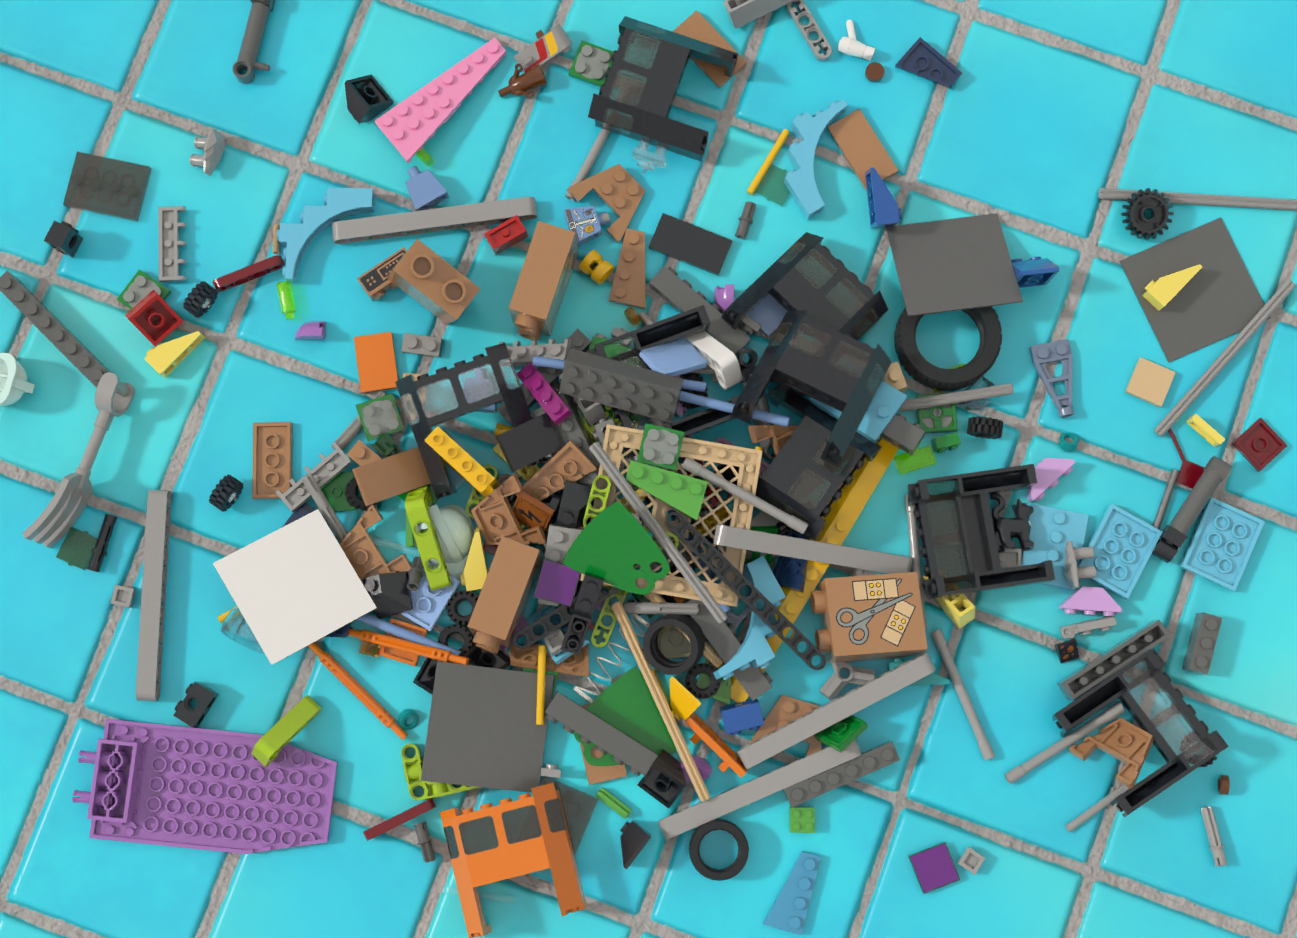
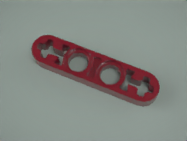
M281 255L273 256L213 280L212 283L217 292L226 291L283 268L285 264Z
M433 798L364 831L363 834L368 841L437 806Z

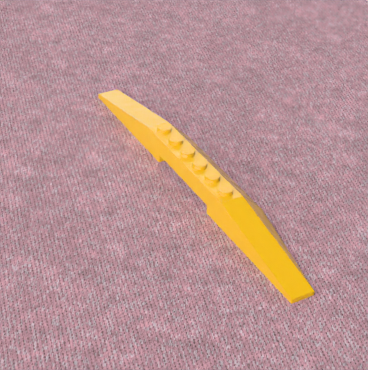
M882 438L877 442L882 448L873 461H867L860 470L857 469L855 471L851 484L849 486L845 485L842 489L843 494L837 502L834 501L830 506L832 509L826 518L822 517L826 520V527L816 541L842 545L899 448ZM807 561L803 593L781 587L786 597L781 600L782 604L776 608L792 624H794L808 601L811 591H814L828 568V563ZM787 627L783 630L784 637L789 632L790 627ZM776 634L766 639L774 654L782 643V640ZM759 666V669H760V670L762 671V673H763L764 670L766 669V667L763 668V669H761V667ZM733 675L730 698L737 703L746 701L749 695Z

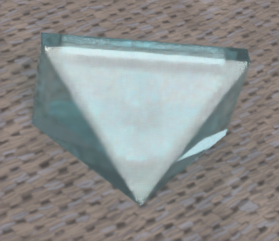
M982 376L966 390L995 385ZM991 398L957 404L965 410H987Z

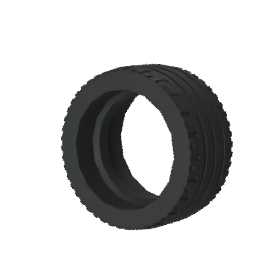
M667 614L660 617L650 625L643 639V650L648 663L660 673L667 675H678L690 670L701 659L705 649V638L701 627L694 619L684 614ZM665 626H675L687 634L691 643V653L686 660L675 662L663 656L657 643L658 633Z
M714 819L700 825L694 831L689 843V855L693 866L701 875L711 880L722 881L736 876L744 868L749 855V846L744 833L737 825L727 820ZM715 830L727 831L733 835L738 845V854L734 863L720 870L707 866L701 859L699 852L700 842L704 836Z

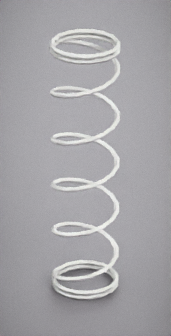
M630 613L632 621L643 635L635 634L644 637V632L633 617L647 628L650 627V624L639 615ZM619 628L620 634L622 635V637H623V638L625 639V641L627 642L625 636H624V635L622 634V632H621V628ZM608 642V647H609V649L612 651V653H613V654L615 655V657L618 659V661L620 662V664H617V663H615V662H612V661H610V660H608V659H605V658H602V657H597V658H596V659H597V662H598L599 665L602 667V669L605 671V673L608 675L609 679L604 678V677H601V676H599V675H597V674H594V673H592V672H589V674H592V675L597 676V677H599V678H601V679L610 681V680H611V677H610L609 673H608V672L605 670V668L602 666V664L600 663V661L598 660V658H599V659H602V660H605V661H607V662H610V663H612V664H614V665L622 666L621 660H620L619 657L615 654V652L612 650V648L610 647L609 644H613V645L618 646V647H620V648H623V649H625V650H627V651H631L630 649H627V648H625V647H623V646H620V645H618V644H616V643ZM587 677L598 694L578 686H574L575 688L573 689L590 703H593L594 700L582 690L593 695H599L600 692L592 680Z

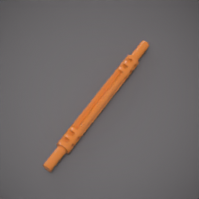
M350 628L348 633L349 636L359 638L360 641L378 644L438 661L464 665L469 663V658L454 655L451 651L425 646L365 629L357 630Z
M315 642L308 645L320 658L319 661L387 728L390 727L402 740L408 736L395 722L396 719L328 652L325 653Z

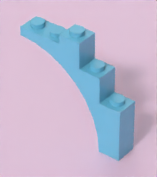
M844 99L840 102L838 100L834 101L825 111L819 110L813 115V118L807 112L804 115L802 113L798 114L792 121L791 128L799 141L790 145L787 156L797 170L793 169L785 175L784 185L807 220L823 211L825 207L814 178L813 163L815 149L827 127L846 111L848 104Z
M327 188V194H324V205L326 206L304 205V210L300 213V221L303 224L280 223V229H277V240L283 247H286L283 250L286 266H283L282 274L288 283L297 282L298 269L303 255L311 242L333 222H337L345 217L359 213L375 212V192L372 188Z
M764 556L746 564L743 567V571L747 580L775 607L781 605V600L786 596ZM756 600L754 604L756 610L763 609V600ZM753 611L749 629L742 645L724 666L713 672L716 679L722 677L726 680L734 675V670L739 668L742 671L750 667L751 664L753 668L760 666L761 669L772 664L770 660L775 658V655L766 639L774 636L775 633ZM774 613L769 616L771 624L777 623Z

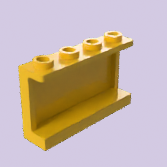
M438 426L425 439V442L482 496L487 497L500 486L489 472Z

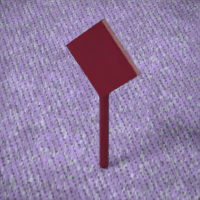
M1170 428L1168 430L1182 460L1176 482L1193 489L1203 474L1204 467L1185 459L1177 439Z

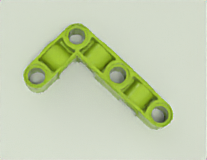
M426 486L408 491L405 509L430 588L434 591L452 586L430 514L432 496L429 487ZM425 523L428 528L420 529L418 524ZM436 559L439 564L432 565L429 560Z
M411 743L402 748L401 756L409 794L414 800L436 798L479 788L465 785L458 788L454 784L421 781L423 757L420 747L417 744ZM409 747H413L416 750V755L413 758L407 756L406 751ZM417 786L424 788V795L422 797L415 794Z

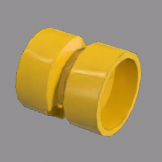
M594 249L581 261L579 269L586 275L590 274V278L597 285H600L610 276L614 266L607 260L603 261L602 255Z

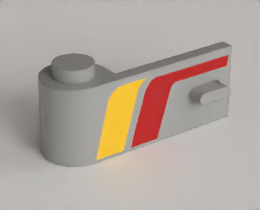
M558 24L513 57L518 64L522 65L523 71L526 73L538 64L541 66L559 52L564 54L569 51L572 41L562 26Z

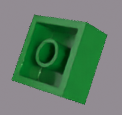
M958 432L934 437L931 440L933 452L943 453L947 449L949 451L955 450L961 444Z

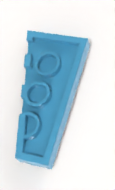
M801 851L763 925L802 935L821 856Z

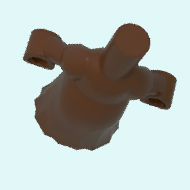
M516 64L514 75L510 78L508 86L498 90L500 97L512 93L515 96L523 95L529 99L534 98V93L531 89L548 85L540 65L538 64L519 76L520 72L523 71V67L521 64Z

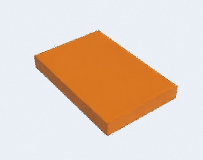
M392 332L354 337L361 393L397 389L395 382L398 381V372Z

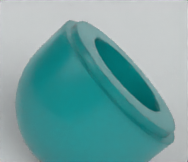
M1063 433L1060 436L1059 445L1062 450L1072 452L1078 447L1079 438L1076 434ZM1069 437L1073 442H1066L1064 439Z
M405 709L399 714V723L403 729H413L417 726L419 717L414 710ZM407 717L414 718L411 724H406L404 720Z

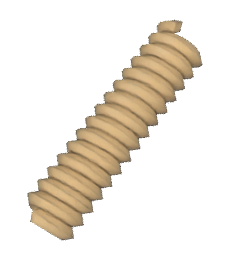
M279 224L273 226L272 252L274 254H279L280 242L277 240V229H280Z

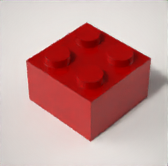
M152 290L125 314L128 320L154 346L158 345L183 322L155 290Z

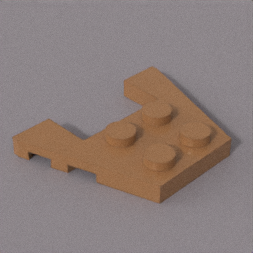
M620 164L576 183L566 190L577 202L593 190L619 216L606 230L617 243L621 240L645 193V189Z
M749 425L748 429L752 443L771 438L775 456H777L798 425H788V427L781 425Z
M516 473L511 475L471 510L487 545H499L502 536L522 544H545L547 542L541 525L522 531L508 502L507 496L523 490Z
M375 504L367 509V512L339 544L361 582H363L362 579L383 573L406 572L412 567L406 554L387 563L367 529L383 520Z
M781 695L764 720V725L760 726L749 743L820 706ZM814 735L803 740L809 743L806 756L821 750V742Z
M1119 718L1100 729V733L1095 736H1088L1083 739V743L1077 746L1075 744L1072 745L1069 751L1072 755L1085 761L1096 748H1099L1122 761L1126 765L1116 775V779L1132 789L1154 739L1153 735Z

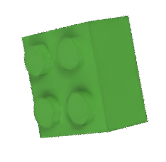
M789 807V832L815 833V808Z

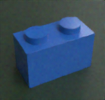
M758 699L719 707L726 734L737 735L741 733V730H756L761 725H764Z

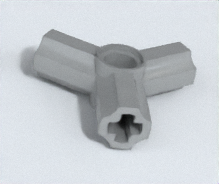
M849 662L831 663L834 673L819 691L832 701L847 683L862 685L874 679L875 670L850 666ZM840 669L848 670L849 677L846 679L840 677Z

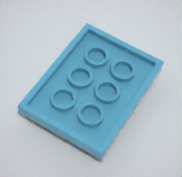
M844 356L834 366L857 378L861 377L865 370ZM869 377L866 387L872 394L878 381ZM882 381L857 432L875 443L904 404L907 395ZM812 397L810 399V403L837 420L839 419L841 411Z
M1210 497L1180 567L1232 592L1236 591L1265 521Z
M1111 503L1087 546H1092L1094 557L1091 559H1081L1077 568L1094 565L1096 577L1088 579L1122 598L1128 599L1162 531Z
M1030 504L1034 512L1029 517L1031 524L1029 538L1034 542V547L1031 551H1022L1021 566L1052 560L1055 580L1038 584L1075 591L1076 588H1071L1064 577L1066 541H1071L1075 548L1083 547L1089 515Z

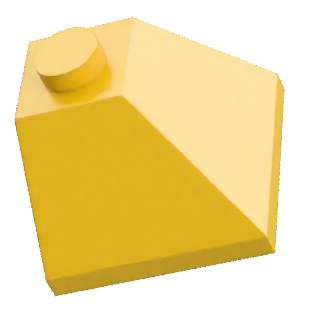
M672 676L669 679L672 714L679 721L681 718L685 721L701 705V702Z

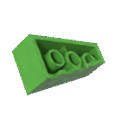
M630 461L625 478L628 483L693 520H698L708 484L707 481L636 461Z

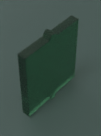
M771 164L755 192L766 197L768 201L771 200L783 206L790 194V191L784 184L785 175L787 174L786 169L782 170Z
M71 527L56 557L68 562L70 566L74 565L86 570L92 556L91 550L92 548L94 549L97 538L89 535L87 531L82 532Z

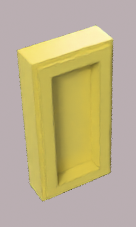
M1197 414L1192 415L1186 421L1189 426L1214 447L1222 444L1225 440L1224 437Z

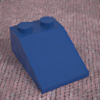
M874 167L870 168L865 172L871 229L894 226L902 219L901 208H898L897 202Z
M1032 257L1028 261H1022V259L1011 260L1019 288L1047 285L1059 272V267L1047 258Z

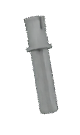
M1213 807L1201 808V813L1210 843L1208 848L1212 851L1215 867L1227 865L1228 862L1223 849L1225 845L1222 844Z

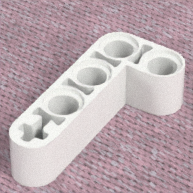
M705 331L686 338L706 359L707 365L715 370L717 380L724 390L742 381L738 359L723 344Z

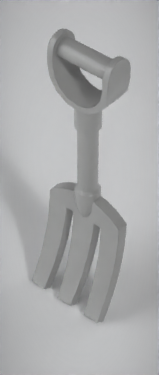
M108 372L102 375L97 386L95 406L99 413L79 467L76 468L74 473L68 474L62 479L59 488L46 509L22 533L26 539L30 541L34 539L36 543L40 545L44 543L46 547L52 548L71 529L87 505L93 492L92 484L89 480L91 468L106 431L109 430L114 416L119 417L127 411L135 394L134 387L129 383L120 382L114 373Z

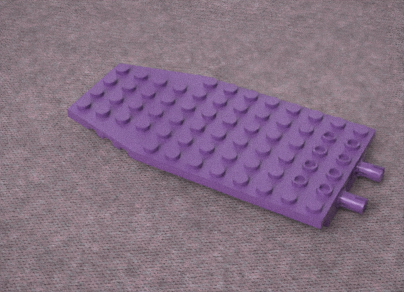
M106 719L103 739H98L97 752L80 750L78 755L87 757L78 758L79 763L95 764L91 792L75 790L73 796L81 797H72L73 803L89 804L87 819H92L89 838L240 854L264 852L329 841L338 762L287 744L280 750L275 760L265 767L251 754L255 744L264 736L262 734Z

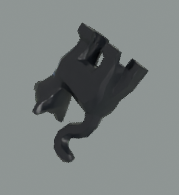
M991 494L989 499L998 501V504L992 509L991 513L998 553L1005 552L1004 545L1006 548L1015 549L1016 544L1011 538H1018L1022 551H1031L1034 547V542L1029 538L1031 530L1029 517L1034 512L1033 507L1028 506L1026 503H1021V500L1018 499L1017 504L1012 505L1016 518L1000 517L999 513L1005 507V499L1001 494Z

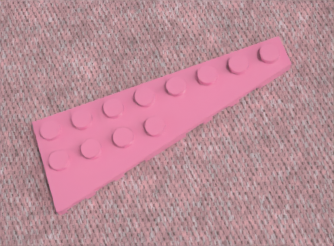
M493 38L376 119L375 124L407 163L411 162L412 157L418 151L420 152L428 139L435 135L436 130L447 122L461 106V102L471 95L472 90L478 83L484 80L485 75L491 69H494L504 58L506 50L496 38Z

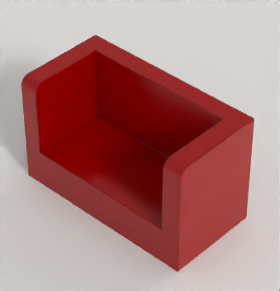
M517 215L484 233L495 255L528 237L527 231Z

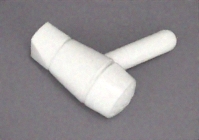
M847 20L848 37L843 36L838 44V51L849 56L871 61L875 48L857 41L854 23L852 20Z

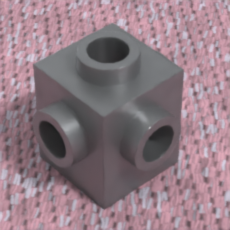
M607 417L598 420L597 425H594L595 431H592L596 442L600 441L602 448L605 438L603 432L606 430L607 424L619 426L618 422L614 423L613 419L608 420Z

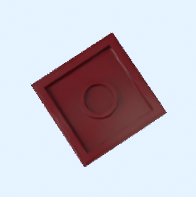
M1262 418L1257 419L1231 443L1257 471H1261L1287 447L1286 443Z

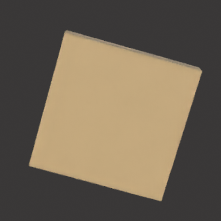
M1140 357L1125 393L1160 408L1176 372Z

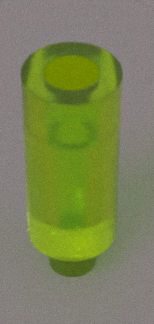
M289 281L277 283V290L282 314L286 315V320L294 319L293 313L296 310L291 284Z

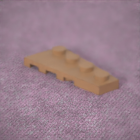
M626 228L609 297L610 302L646 310L645 232Z
M570 440L522 486V491L541 501L564 488L566 480L577 481L590 472L597 470L598 467Z
M532 644L525 649H518L511 645V666L538 670V645L543 644ZM588 644L581 649L580 655L573 654L558 665L546 649L545 671L589 677Z

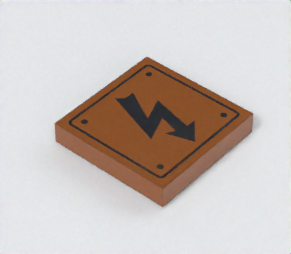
M520 491L512 509L518 522L529 529L541 525L544 534L555 511L524 491Z

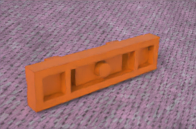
M693 712L685 721L695 732L690 740L696 745L702 739L723 760L718 766L722 772H725L730 767L742 778L748 769L744 767L740 757Z

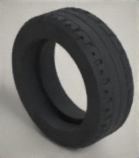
M989 306L962 310L972 318L979 330V348L973 359L964 366L955 369H943L929 363L917 348L915 339L916 328L924 315L908 317L905 307L897 321L894 332L895 351L898 354L897 358L901 366H904V370L909 376H913L915 381L920 384L923 383L924 386L931 389L953 391L972 385L993 366L1001 349L1002 328L995 309Z

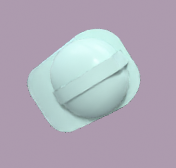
M0 353V406H8L17 402L24 393L32 394L35 384L27 382L26 370L16 361L13 355Z
M436 504L430 507V514L449 574L461 581L460 575L463 574L475 529L471 518L463 508L457 505H447L439 508ZM419 523L418 525L420 529L428 528L425 523ZM436 559L430 560L433 565L439 564Z

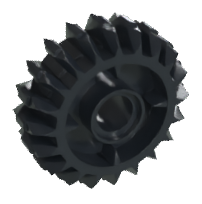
M1146 188L1145 192L1140 189L1138 190V195L1132 193V199H1126L1129 205L1122 206L1123 209H1126V212L1121 213V216H1126L1122 223H1128L1125 229H1132L1130 235L1137 233L1138 239L1144 236V239L1148 240L1150 236L1154 239L1157 238V234L1163 235L1162 228L1165 230L1169 228L1166 222L1172 223V219H1169L1168 216L1174 215V212L1168 211L1173 205L1166 204L1170 199H1163L1164 193L1158 194L1157 189H1153L1152 192L1150 188ZM1146 209H1149L1151 212L1149 219L1144 217Z

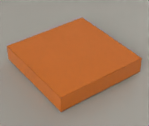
M393 618L390 619L389 623L421 636H427L428 630ZM388 632L385 634L386 636L402 639ZM381 646L379 652L380 656L415 667L420 655Z

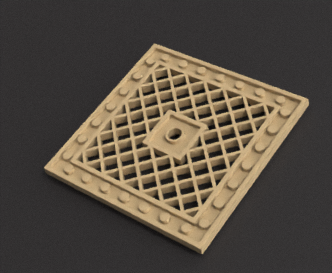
M607 424L603 449L618 470L621 460L627 467V469L621 472L623 475L629 468V464L624 457L633 451L638 458L639 454L636 450H640L644 430ZM683 437L679 457L706 461L707 463L703 467L711 465L716 474L722 478L724 477L721 473L730 468L736 476L730 482L732 483L737 480V486L753 495L756 494L762 457L761 450ZM623 448H629L628 451L622 454ZM678 462L676 471L680 469L683 475L688 476L684 469L681 467L682 464L680 465ZM714 463L727 466L719 471ZM600 464L598 476L605 475L611 482L605 506L606 509L614 503V498L621 503L617 497L621 494V491L615 493L616 484ZM733 466L739 467L738 473L736 472ZM599 479L596 486L598 489L604 490L607 488L608 483L605 479ZM707 481V485L713 493L705 499L703 498L702 504L704 503L709 513L702 518L698 516V521L693 526L695 527L701 523L707 531L703 536L705 537L709 534L713 541L714 535L711 532L716 529V525L709 530L703 521L710 515L720 525H723V523L731 518L730 526L750 530L753 505L731 494L732 497L724 502L718 494L723 489L715 490L712 484ZM644 491L638 494V497L643 494L648 496L651 503L646 507L648 509L653 505L652 515L664 532L673 534L665 525V517L668 510L680 513L691 523L690 517L655 497L653 499L650 494ZM715 495L721 505L712 510L707 500ZM594 498L593 508L600 509L603 505L602 500ZM734 499L731 513L726 504ZM627 502V503L624 504L623 506L626 507V506H628L630 503ZM724 507L729 516L720 521L714 512ZM677 517L675 521H669V524L673 527L677 526L679 518ZM686 529L683 532V537L688 538L689 531L693 536L692 530ZM679 540L684 547L679 552L683 553L686 550L692 560L687 563L690 565L695 562L700 570L696 575L699 576L702 573L708 582H701L716 602L737 607L738 597L722 581H720V584L713 583L719 578L716 576L711 580L705 572L708 567L702 568L697 561L698 557H694L688 547ZM701 543L699 545L702 548L703 552H701L700 554L703 555L707 552L708 548L706 549L704 545ZM717 545L723 556L742 574L746 550L726 546L724 551L721 545ZM718 557L716 560H712V566L714 565L716 569L719 568L716 563L721 559ZM636 564V565L634 566V569H636V568L639 567L640 565H639V564ZM659 565L654 570L650 568V570L656 572L662 568V565ZM679 570L673 573L669 571V575L658 579L655 582V588L651 591V593L701 601L685 578L675 576L680 572ZM729 571L726 574L728 582H733L736 579V574L733 571ZM581 573L580 581H583L585 574ZM637 578L635 581L636 586L639 588H645L648 585L647 580L644 578Z

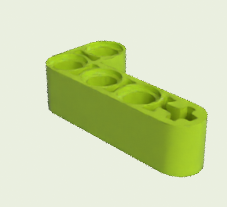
M602 585L603 588L609 590V593L612 591L611 586ZM620 590L605 600L591 635V642L595 647L604 648L608 644L617 622V618L609 606L610 599L617 598L623 605L628 594L627 591ZM604 616L612 617L613 622L610 626L602 624ZM598 627L610 630L608 634L606 632L603 634L605 642L597 644L595 636H600L601 633Z
M309 695L305 696L259 739L251 754L265 767L269 766L278 756L280 750L320 713L322 707Z

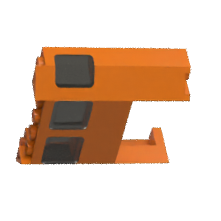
M554 783L531 788L532 797L530 793L519 795V800L512 801L511 798L500 800V805L492 806V803L481 805V810L473 811V808L461 810L462 815H460L459 807L440 812L469 938L482 937L492 932L491 924L485 923L478 886L540 870L551 869L562 916L587 908L559 790H555Z

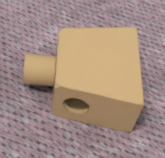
M892 362L883 381L906 394L907 384L899 362Z

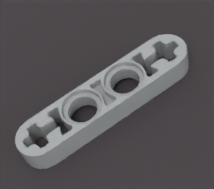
M795 0L788 3L787 11L815 58L822 62L827 61L831 56V46L803 0ZM792 3H794L795 5L799 4L798 10L800 13L798 15L797 9L795 7L791 8ZM802 17H806L810 23L802 25L799 20ZM812 32L817 33L819 39L812 41L808 35ZM820 47L823 51L827 50L826 55H824L823 53L819 54Z

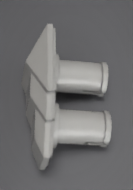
M211 127L207 138L196 137L194 140L195 148L204 149V155L192 154L190 156V164L194 167H204L203 172L209 176L217 168L225 149V136L213 127Z
M1066 541L1064 577L1071 588L1079 587V579L1096 577L1094 565L1077 568L1076 561L1093 558L1092 546L1075 548L1071 541Z

